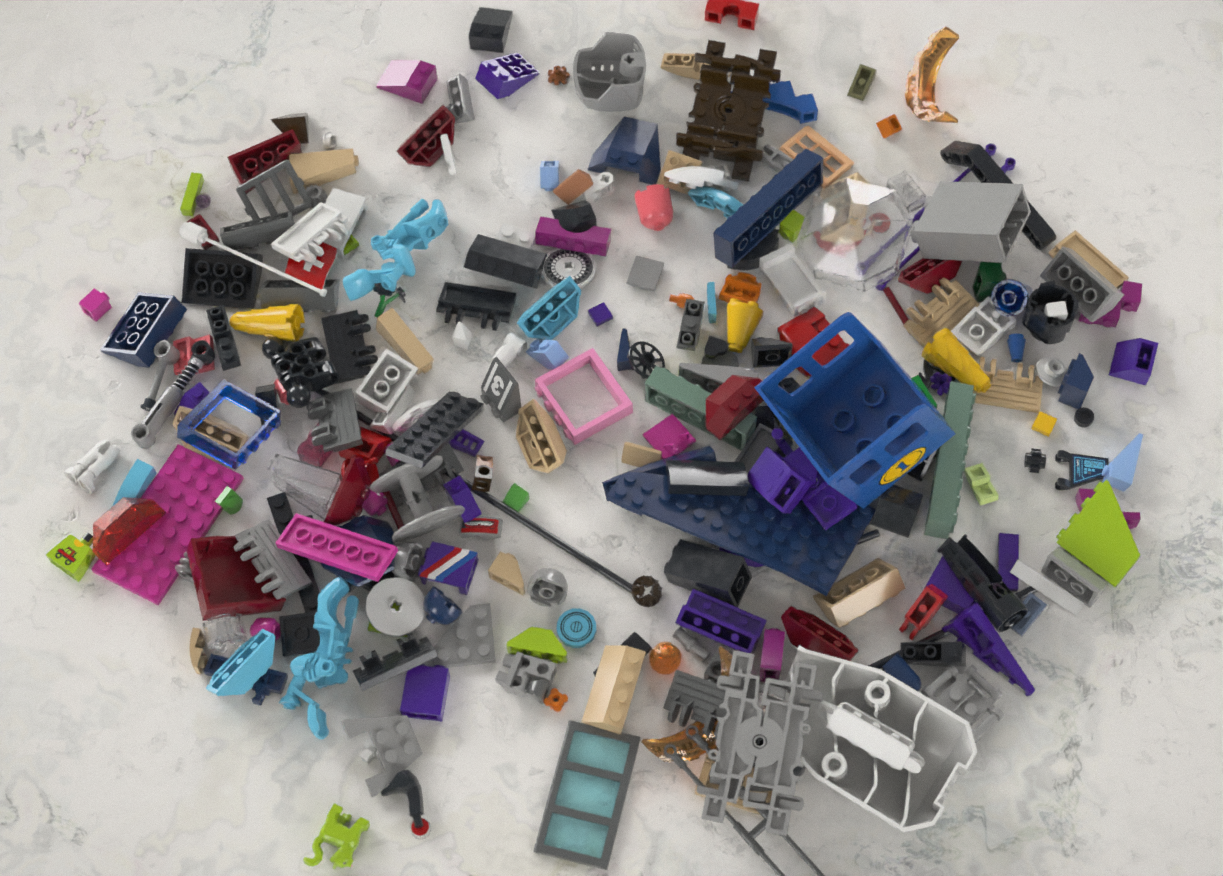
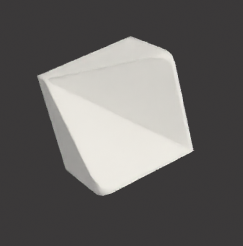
M1064 301L1047 303L1044 314L1048 317L1066 321L1068 315L1066 303Z
M458 322L452 336L455 347L468 350L473 335L461 322Z

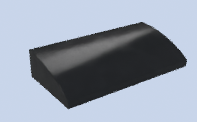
M666 460L668 494L747 495L749 483L743 462Z

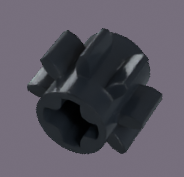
M1031 448L1030 453H1025L1024 467H1029V472L1039 473L1040 469H1045L1046 455L1042 454L1041 449Z

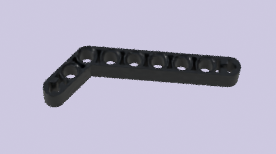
M954 141L940 151L941 157L946 163L968 167L981 183L1014 184L979 144ZM1028 201L1031 213L1022 232L1038 250H1042L1056 240V234Z

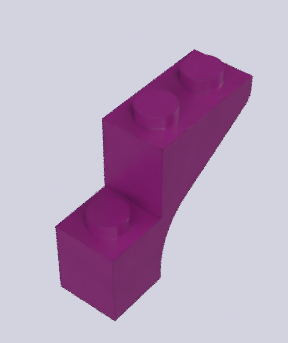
M1123 281L1120 291L1124 296L1111 311L1094 322L1089 321L1080 313L1078 321L1086 324L1116 328L1120 319L1121 309L1127 312H1137L1141 303L1142 283Z

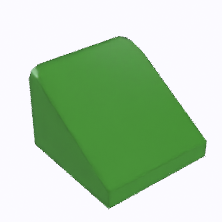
M514 483L502 502L519 512L529 501V493Z

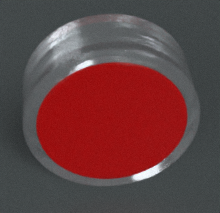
M421 817L423 827L415 828L413 820L410 823V832L416 839H425L431 833V824L425 817Z

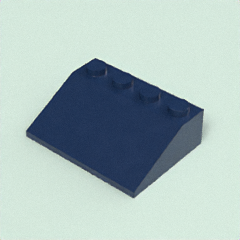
M138 292L100 351L132 365L150 368L157 357L154 354V347L158 342L168 340L179 321L182 320L187 308L174 295Z

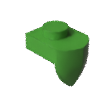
M227 486L215 502L224 511L233 515L240 511L243 499Z

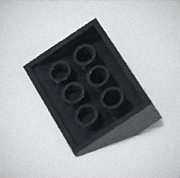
M186 248L181 303L212 306L224 305V307L254 309L262 266L229 251ZM242 253L263 263V255Z

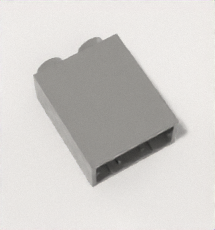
M940 182L933 196L927 197L920 220L912 224V241L918 243L922 257L925 259L1006 263L1031 213L1023 184Z

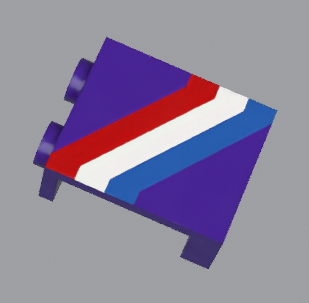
M432 541L430 548H426L424 565H421L418 571L421 583L426 585L427 580L455 586L458 587L460 594L467 595L479 561L477 552Z

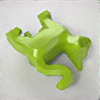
M334 803L327 814L325 824L322 826L319 836L313 841L312 849L315 857H304V864L316 866L322 861L323 851L321 844L325 842L340 848L330 858V862L333 863V869H336L337 866L341 868L352 867L354 864L352 853L359 845L361 833L369 829L370 822L360 817L351 828L344 826L346 822L351 821L352 815L346 813L340 815L343 807Z

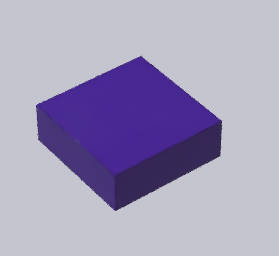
M604 302L588 309V314L597 327L613 319V315Z

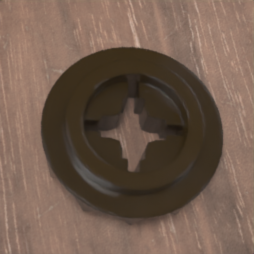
M644 575L637 578L632 585L634 600L643 607H652L659 603L660 598L663 596L661 591L663 587L658 583L659 580H655L652 576ZM652 586L650 590L651 595L643 596L645 588Z

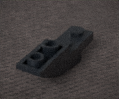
M224 305L206 310L223 371L241 366L239 353Z

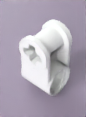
M603 172L591 178L593 185L582 194L589 203H594L605 196L611 195L615 191L613 175L609 172Z

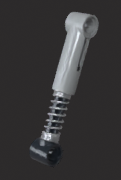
M200 340L193 344L191 358L187 362L188 365L184 366L185 369L181 370L182 374H178L179 378H175L176 382H173L170 387L167 386L141 424H137L132 428L131 436L141 448L146 449L154 445L156 434L181 401L184 393L183 390L187 389L186 386L190 385V381H193V376L196 377L195 373H199L198 369H201L203 365H209L214 361L215 353L206 341Z

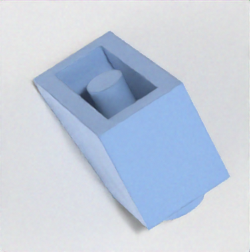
M541 161L540 184L541 188H545V191H553L559 186V161Z

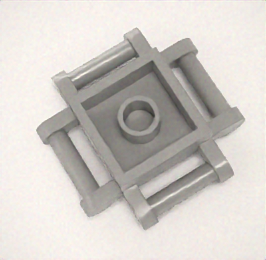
M949 664L945 668L946 671L930 686H925L921 693L967 720L970 726L975 724L988 711L991 715L974 731L972 730L976 743L980 740V736L995 721H999L1004 717L1003 712L993 705L1003 693L988 683L977 672L975 666L971 665L961 675L954 665ZM952 677L955 682L937 698L934 692ZM970 677L991 696L988 700L984 697L985 694L972 681H967Z

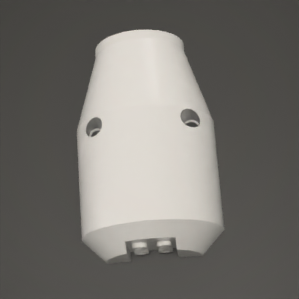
M799 646L795 659L783 681L792 683L796 662L817 666L813 690L822 692V701L836 706L842 702L853 705L913 740L915 745L913 751L925 759V765L918 773H912V771L904 767L901 771L893 769L885 761L869 755L868 751L852 745L849 740L842 736L833 734L826 727L828 723L816 714L822 702L801 698L800 703L811 705L808 720L803 722V724L807 723L811 726V732L808 735L801 733L804 738L801 763L817 780L903 833L934 826L944 811L945 806L942 804L948 796V786H954L959 774L965 776L978 752L970 723L881 669L810 651ZM786 692L785 700H780L789 703L790 693ZM875 692H881L884 696L880 699H876L873 697L872 694ZM763 709V712H762V721H764V715H765V710H766V709ZM837 765L840 768L837 771H832L828 766Z

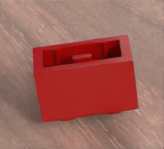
M360 426L363 444L339 451L340 457L344 459L360 456L366 461L377 457L379 462L384 454V449L392 442V439Z

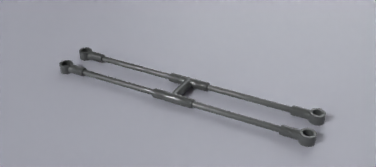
M694 725L686 728V737L693 739L702 750L709 753L711 749L708 747L707 742L699 735L698 728ZM693 729L696 734L690 735L688 730ZM673 744L666 745L664 755L667 758H671L698 786L705 787L676 752V747ZM672 748L674 753L668 754L666 750ZM756 809L764 819L748 832L739 821L737 822L725 810V817L732 823L733 828L758 856L760 855L778 876H785L755 840L766 829L769 811ZM788 834L787 836L782 835L818 876H825Z

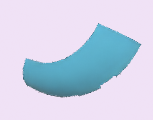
M697 186L688 192V195L697 206L707 207L712 210L717 208L724 212L723 215L726 218L732 216L738 211L740 206H743L733 196L713 187Z

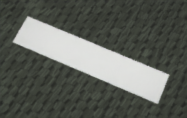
M1017 560L1010 573L1075 616L1078 615L1084 605L1082 601L1019 560Z

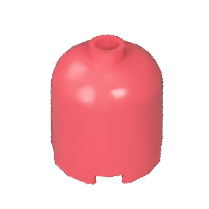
M660 184L646 186L647 190L642 192L638 190L634 194L640 222L648 229L655 231L663 230L673 220L669 188L665 189L664 185Z

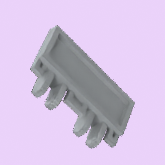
M270 519L235 535L238 543L233 547L235 551H240L249 546L251 548L240 556L241 560L247 561L256 556V558L252 559V563L259 572V575L255 577V581L260 583L269 578L272 579L271 582L261 588L263 593L277 588V590L273 591V595L278 600L310 586L311 580L293 553L277 548L275 543L280 534Z

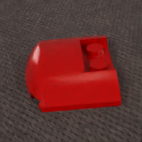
M812 307L806 313L793 318L777 329L780 341L793 344L792 356L830 325L825 318L826 315L816 307ZM837 334L817 350L812 357L824 366L845 350L849 344L845 343ZM802 367L796 368L800 373H802L807 378L808 376H811Z

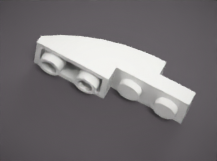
M681 167L664 174L665 177L670 178L669 182L679 184L681 181L686 183V187L695 189L696 186L703 187V184L714 187V184L720 185L719 189L730 191V188L737 190L738 187L737 182L723 178L725 171L710 167Z

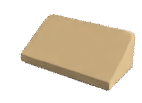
M625 442L621 460L622 463L641 467L662 460V451Z

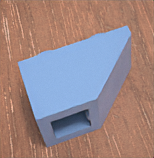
M536 339L526 351L529 356L545 368L552 370L562 365L569 358L556 340Z

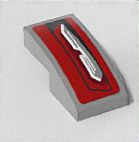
M478 516L464 523L461 519L459 536L462 538L480 536L483 540L501 538L503 520L495 517Z

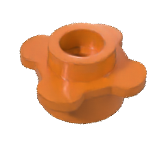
M553 688L550 690V695L544 699V704L555 712H560L564 703L568 701V696L558 692V689Z

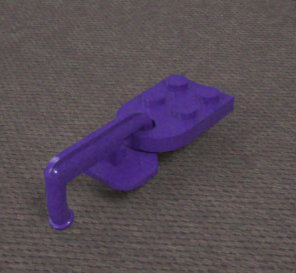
M780 428L772 430V437L786 456L784 459L813 481L801 500L825 531L857 509L855 502L826 483L800 447L794 451L784 440L783 431Z

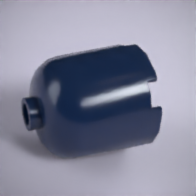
M899 654L892 657L883 666L882 671L918 692L921 689L920 677Z

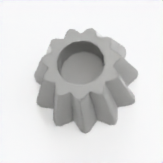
M310 185V187L306 188L313 202L312 208L316 207L320 202L326 203L325 199L328 198V195L323 188L317 185Z

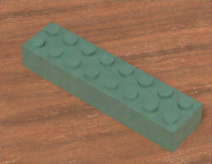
M951 381L948 389L943 418L956 434L938 448L924 535L947 539L949 533H953L957 522L958 513L956 512L960 503L961 496H959L962 488V474L966 465L964 460L968 451L967 441L970 437V422L974 412L972 409L976 399V393H973L974 385Z

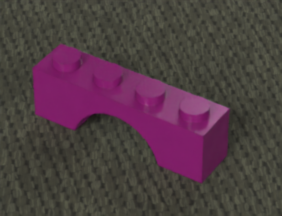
M540 216L535 231V244L605 257L611 242L610 228L593 226L585 232L572 233L563 229L558 219Z

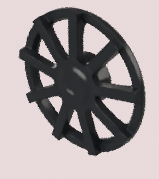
M639 341L630 347L627 358L632 366L631 369L642 376V379H648L650 375L646 374V370L648 369L651 374L652 368L656 367L654 365L655 362H662V368H665L664 358L654 345ZM637 345L641 346L642 354L636 348ZM645 345L652 348L650 352L645 351ZM634 351L639 357L633 356L632 352ZM654 351L658 353L660 358L655 359L653 355ZM633 360L639 361V363L635 365ZM643 366L642 372L638 369V367Z

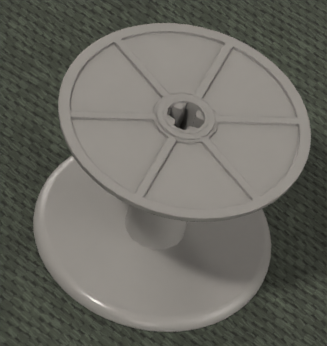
M436 455L423 468L408 463L384 474L371 484V491L377 493L402 487L407 498L406 505H410L415 520L404 525L393 534L392 540L394 542L406 541L427 534L452 522L464 513L465 508L460 505L433 511L428 499L429 493L425 492L420 481L421 478L432 473L442 464V456Z

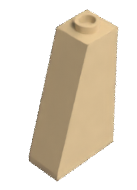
M353 148L289 155V161L298 177L302 178L305 189L310 187V185L321 186L355 174L356 166H359L358 155H354ZM290 177L292 192L297 194L299 192Z
M390 308L377 318V332L402 359L418 368L417 375L422 372L425 374L432 369L433 357L393 308Z

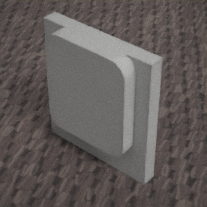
M636 256L627 284L655 291L664 262Z

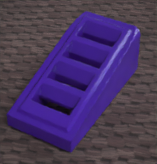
M462 429L449 444L456 450L476 457L485 441ZM459 436L463 437L460 442L457 441ZM466 439L470 440L467 446L463 445ZM473 442L477 443L473 450L470 449Z

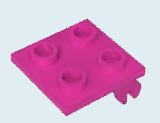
M673 413L642 434L653 449L662 451V459L678 455L696 442V439Z

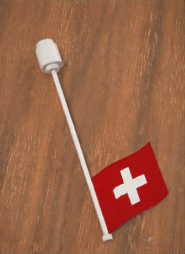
M184 222L180 227L179 234L187 241L198 246L207 241L320 293L322 297H325L327 294V290L324 289L326 277L337 255V248L322 242L318 245L323 249L324 254L322 256L314 254L316 257L314 263L304 259L298 262L289 257L285 273L209 239L207 230L192 222Z

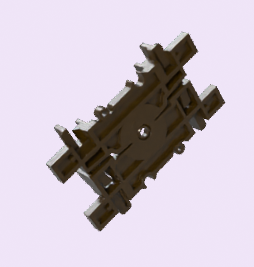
M708 40L706 53H695L694 55L695 62L706 63L702 64L700 68V83H695L693 86L696 96L693 109L688 115L694 118V121L686 122V134L676 133V145L684 147L682 155L700 160L701 156L709 157L711 151L713 152L714 159L735 162L732 179L749 182L753 161L761 162L763 160V150L756 149L758 137L764 136V128L760 126H762L765 109L769 107V103H765L763 99L771 98L769 92L771 82L778 83L781 78V70L774 69L777 51L760 49L758 60L735 54L734 58L723 57L726 43ZM751 70H754L753 76L750 75ZM729 72H731V75H730V83L728 82V74H729ZM731 84L734 85L732 93H731ZM730 108L732 112L726 113L725 110Z

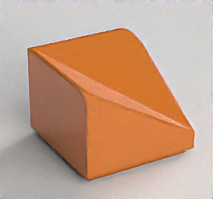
M895 114L876 123L883 138L903 130Z

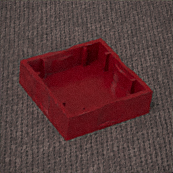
M235 535L191 538L188 544L187 555L203 621L281 611L285 604L286 597L277 600L273 595V591L277 590V588L267 593L262 592L261 588L271 582L272 579L269 578L260 583L255 581V577L259 575V572L252 563V559L256 558V556L247 561H242L240 556L251 548L249 546L240 551H235L233 547L238 543Z

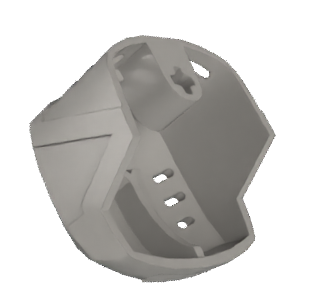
M605 32L593 47L577 51L573 63L575 90L587 108L597 111L617 112L632 110L640 105L646 73V59L644 49L635 36ZM601 65H604V71H601Z

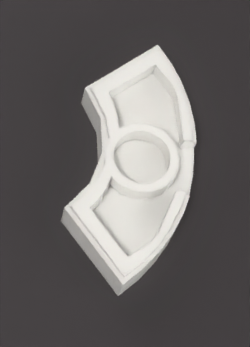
M432 399L414 406L399 417L391 427L394 431H406L433 407L438 400Z

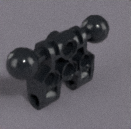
M269 337L263 342L262 353L267 359L271 360V365L278 376L279 382L287 391V401L292 407H305L311 399L310 391L314 392L338 382L340 376L333 363L328 360L321 361L326 356V350L319 338L311 337L292 342L287 351H285L284 342L277 337Z

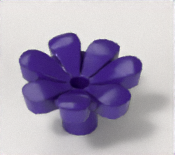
M940 372L934 373L930 377V381L934 383L931 385V388L933 390L938 389L937 394L939 396H942L944 393L947 394L951 377L947 374L941 375Z

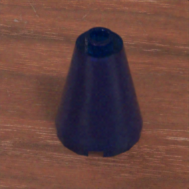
M1006 279L996 284L992 290L991 300L995 310L1001 315L1008 317L1016 316L1025 310L1033 291L1025 283L1015 279Z

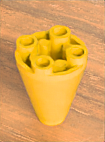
M730 299V303L727 305L728 350L742 353L743 349L746 348L764 314V311L758 308V303L753 301L743 303L738 299Z

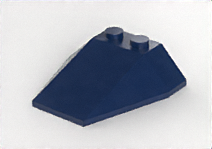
M624 116L593 153L588 170L603 173L606 172L607 167L639 173V182L652 185L657 184L661 172L658 124Z
M362 515L353 518L342 526H337L395 546V542L392 540L394 530L387 521ZM395 557L384 574L395 569ZM321 563L323 569L338 577H342L345 581L356 587L372 581L371 579Z

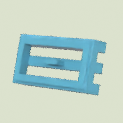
M714 282L707 283L708 320L710 323H716L717 316Z

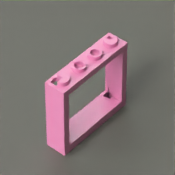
M594 348L535 379L536 387L534 389L537 392V396L543 398L545 408L548 412L552 411L556 424L562 426L565 437L571 439L574 445L633 413L632 402ZM590 364L619 406L575 429L546 386Z

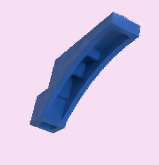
M790 80L770 85L769 92L771 98L763 99L765 103H769V107L765 110L787 115L798 120L800 124L817 121L818 108L813 93L795 97Z

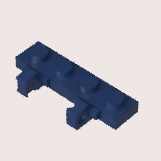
M211 654L204 670L205 675L213 677L214 673L229 658ZM268 669L253 684L252 690L256 692L255 697L252 698L253 704L262 706L265 695L270 696L271 692L282 694L288 674Z

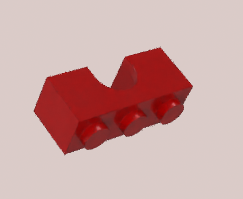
M708 0L705 8V21L721 24L725 16L734 15L738 18L739 28L754 30L759 16V4L743 0Z

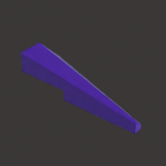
M978 603L965 608L941 628L945 633L949 631L956 636L957 642H963L973 650L972 654L996 673L1002 672L1007 676L1010 684L1014 685L1016 683L1025 691L1024 695L1028 697L1033 694L1035 688Z

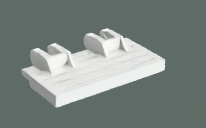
M320 202L272 242V248L298 262L304 259L314 263L316 261L314 254L318 256L324 254L323 249L318 245L327 238L338 242L341 240L339 233L344 236L348 234L349 230L343 224L349 219L342 215L341 211Z

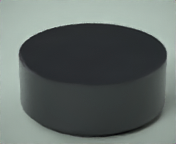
M1082 407L1075 412L1074 422L1078 426L1089 427L1094 420L1092 410Z

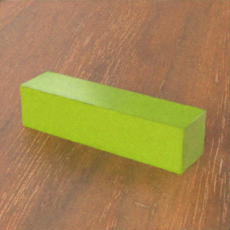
M191 172L180 207L182 215L194 216L204 183L202 173Z

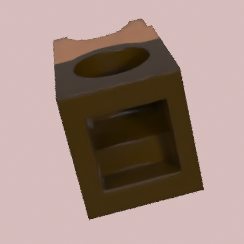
M477 455L472 490L489 492L492 481L493 457Z

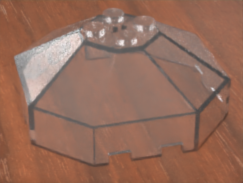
M845 178L813 194L797 238V245L815 279L830 280L833 284L844 287L848 285L865 292L898 275L899 266L911 236L913 220L895 190ZM851 218L854 220L858 219L856 226L848 224Z

